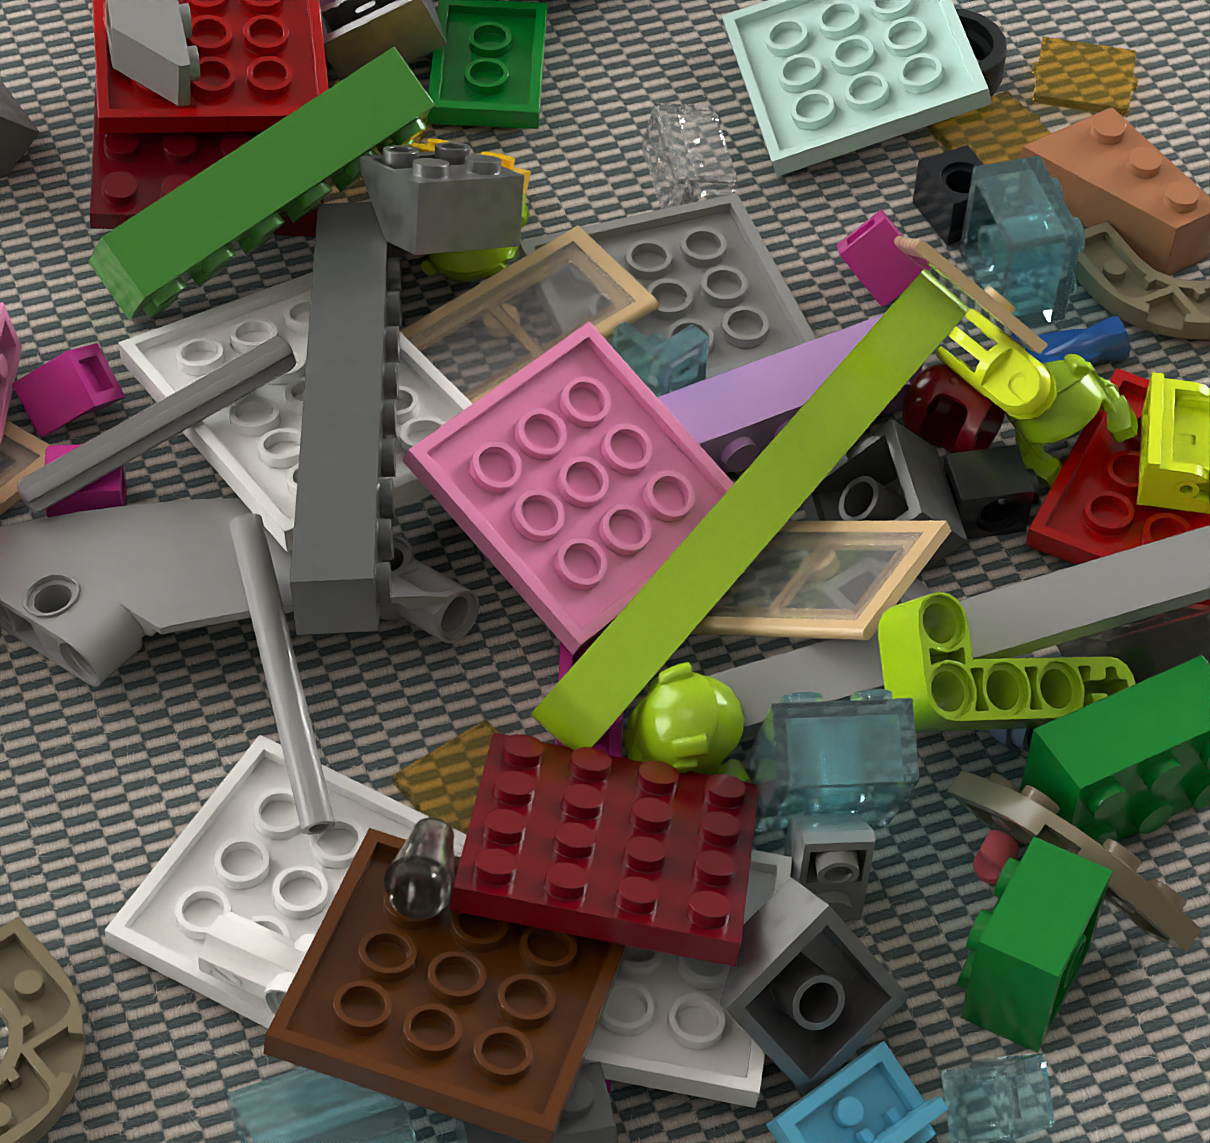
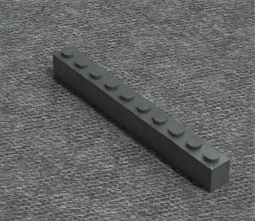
M372 202L318 204L290 572V588L297 635L379 631L380 603H392L390 562L381 561L392 560L394 557L392 520L383 518L395 517L393 478L386 477H396L394 438L398 437L396 400H399V377L397 363H400L399 327L402 324L400 293L403 292L401 259H404V249L385 240Z

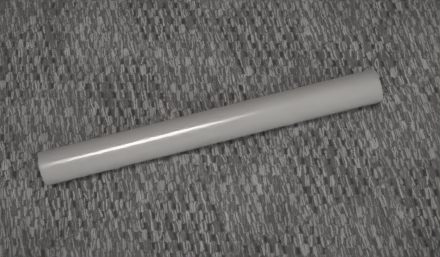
M255 513L243 514L230 521L231 534L301 831L303 834L308 835L328 831L335 826L334 815L262 516Z

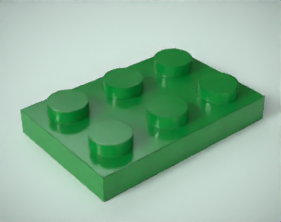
M439 0L437 15L447 44L433 51L428 95L435 106L427 114V124L539 129L547 27V3L500 0Z

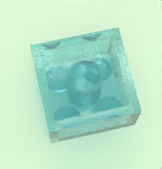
M1040 155L975 166L972 173L959 250L974 282L983 290L989 285L1016 308L1012 314L1026 326L1065 319L1069 296L1076 289L1075 267L1078 253L1082 252L1085 247V233L1080 219L1072 217L1064 202L1059 180L1056 177L1050 176Z

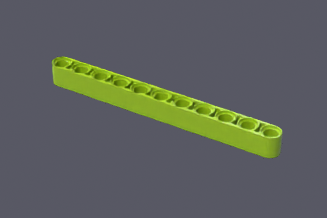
M924 268L540 702L530 716L564 746L573 750L583 747L592 748L970 308Z

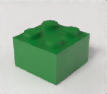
M1033 837L1021 861L1009 857L994 890V896L999 899L992 913L984 909L980 911L966 942V948L971 950L963 965L957 982V987L966 990L960 1018L1038 1053L1091 949L1113 870L1036 837Z

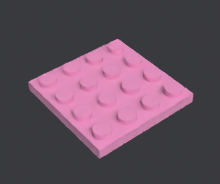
M589 321L407 451L402 460L572 655L609 626L734 484Z

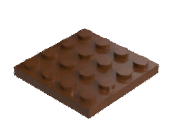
M369 828L265 1034L263 1054L528 1143H552L629 946L451 911L449 907L452 889L461 857Z

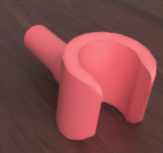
M989 831L973 861L975 875L983 882L997 884L1002 869L1009 857L1016 859L1020 848L1017 841L1003 831Z

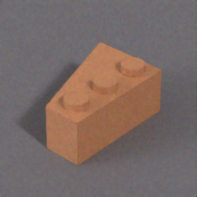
M1110 107L1022 147L1014 190L1015 198L1026 204H1029L1034 198L1060 212L1058 221L1072 229L1078 223L1089 228L1108 221L1139 258L1154 270L1169 276L1209 257L1210 197L1114 108Z

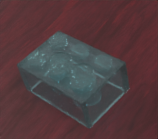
M869 689L852 693L850 700L823 701V695L820 693L796 692L782 696L781 703H772L749 753L751 783L757 784L758 789L755 832L787 830L789 815L858 813L870 827L888 826L920 781L913 699H893L892 692L889 690Z

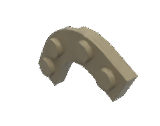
M1108 221L1059 238L1056 256L1084 289L1109 311L1111 316L1117 315L1122 322H1128L1161 335L1210 342V279L1202 281L1176 279L1154 270L1139 258Z
M962 770L947 790L952 797L990 830L1003 831L1015 840L1028 846L1033 837H1036L1113 870L1105 898L1148 936L1187 952L1202 931L1194 921L1181 911L1187 902L1180 894L1157 879L1152 878L1148 882L1136 872L1142 864L1136 855L1112 839L1107 838L1103 845L1093 840L1078 828L1057 815L1060 811L1059 806L1036 788L1026 785L1021 791L1017 786L997 773L993 772L988 779Z
M18 916L0 927V1015L9 1031L8 1049L0 1064V1143H37L60 1119L74 1096L84 1067L86 1040L80 1003L68 975Z

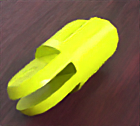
M970 308L964 317L981 329V332L988 338L996 341L998 344L988 351L956 326L949 334V337L980 361L975 372L963 360L957 358L942 346L935 352L936 357L1009 415L1021 420L1041 417L1051 408L1057 396L1054 376L1045 365L1029 354L1023 346L976 309Z

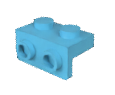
M882 1041L870 1047L765 1125L777 1143H926L936 1134L930 1123L949 1108L941 1096L924 1101L885 1041Z

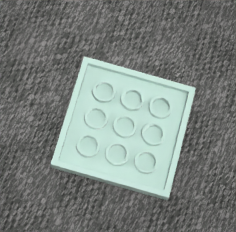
M767 0L722 16L777 177L992 104L988 85L952 0Z

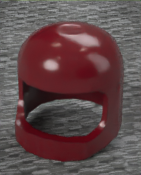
M943 362L927 367L916 377L906 394L902 407V422L905 428L928 443L942 447L952 453L990 448L1006 416L1005 411L989 398L983 396Z

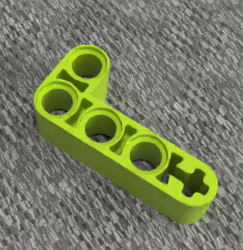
M939 591L892 606L882 614L878 624V639L887 707L895 723L906 731L937 732L1037 728L1136 684L1128 666L1118 658L973 659L966 612L960 602L949 593Z

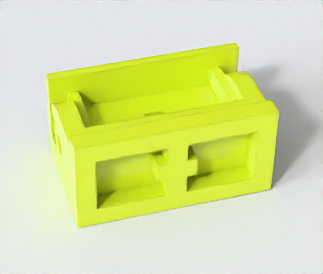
M1152 372L1141 417L1137 504L1210 514V388L1197 382L1164 378L1163 373Z

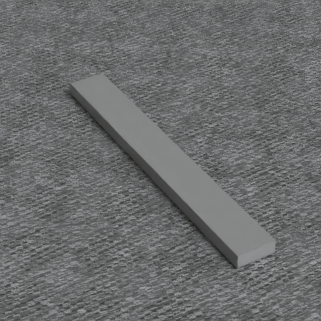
M1210 525L958 600L964 608L968 619L973 659L1014 658L1210 599ZM878 629L869 640L828 639L709 675V677L717 679L730 687L741 702L745 718L741 739L885 696Z

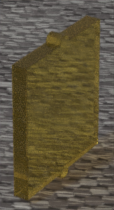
M1043 37L1039 62H1034L1031 74L1036 77L1032 103L1096 113L1112 107L1122 117H1128L1131 92L1135 91L1138 85V78L1134 76L1137 51Z
M1008 90L992 96L991 105L929 125V131L948 151L968 144L996 179L1019 169L1022 147L1051 134L1040 122V115L1030 113Z
M485 719L392 775L393 784L418 812L467 835L493 732H499Z

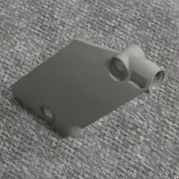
M240 498L192 499L81 511L0 527V627L82 681L95 687L99 686L142 648L141 638L145 635L153 636L156 632L162 635L251 618L229 523L235 517L252 513V511ZM265 528L285 613L294 612L290 588L292 550L286 552ZM393 535L394 557L392 560L381 561L390 562L392 603H380L379 618L384 620L405 619L443 642L450 644L459 641L471 630L477 619L479 598L476 593L416 560L410 543L402 537Z

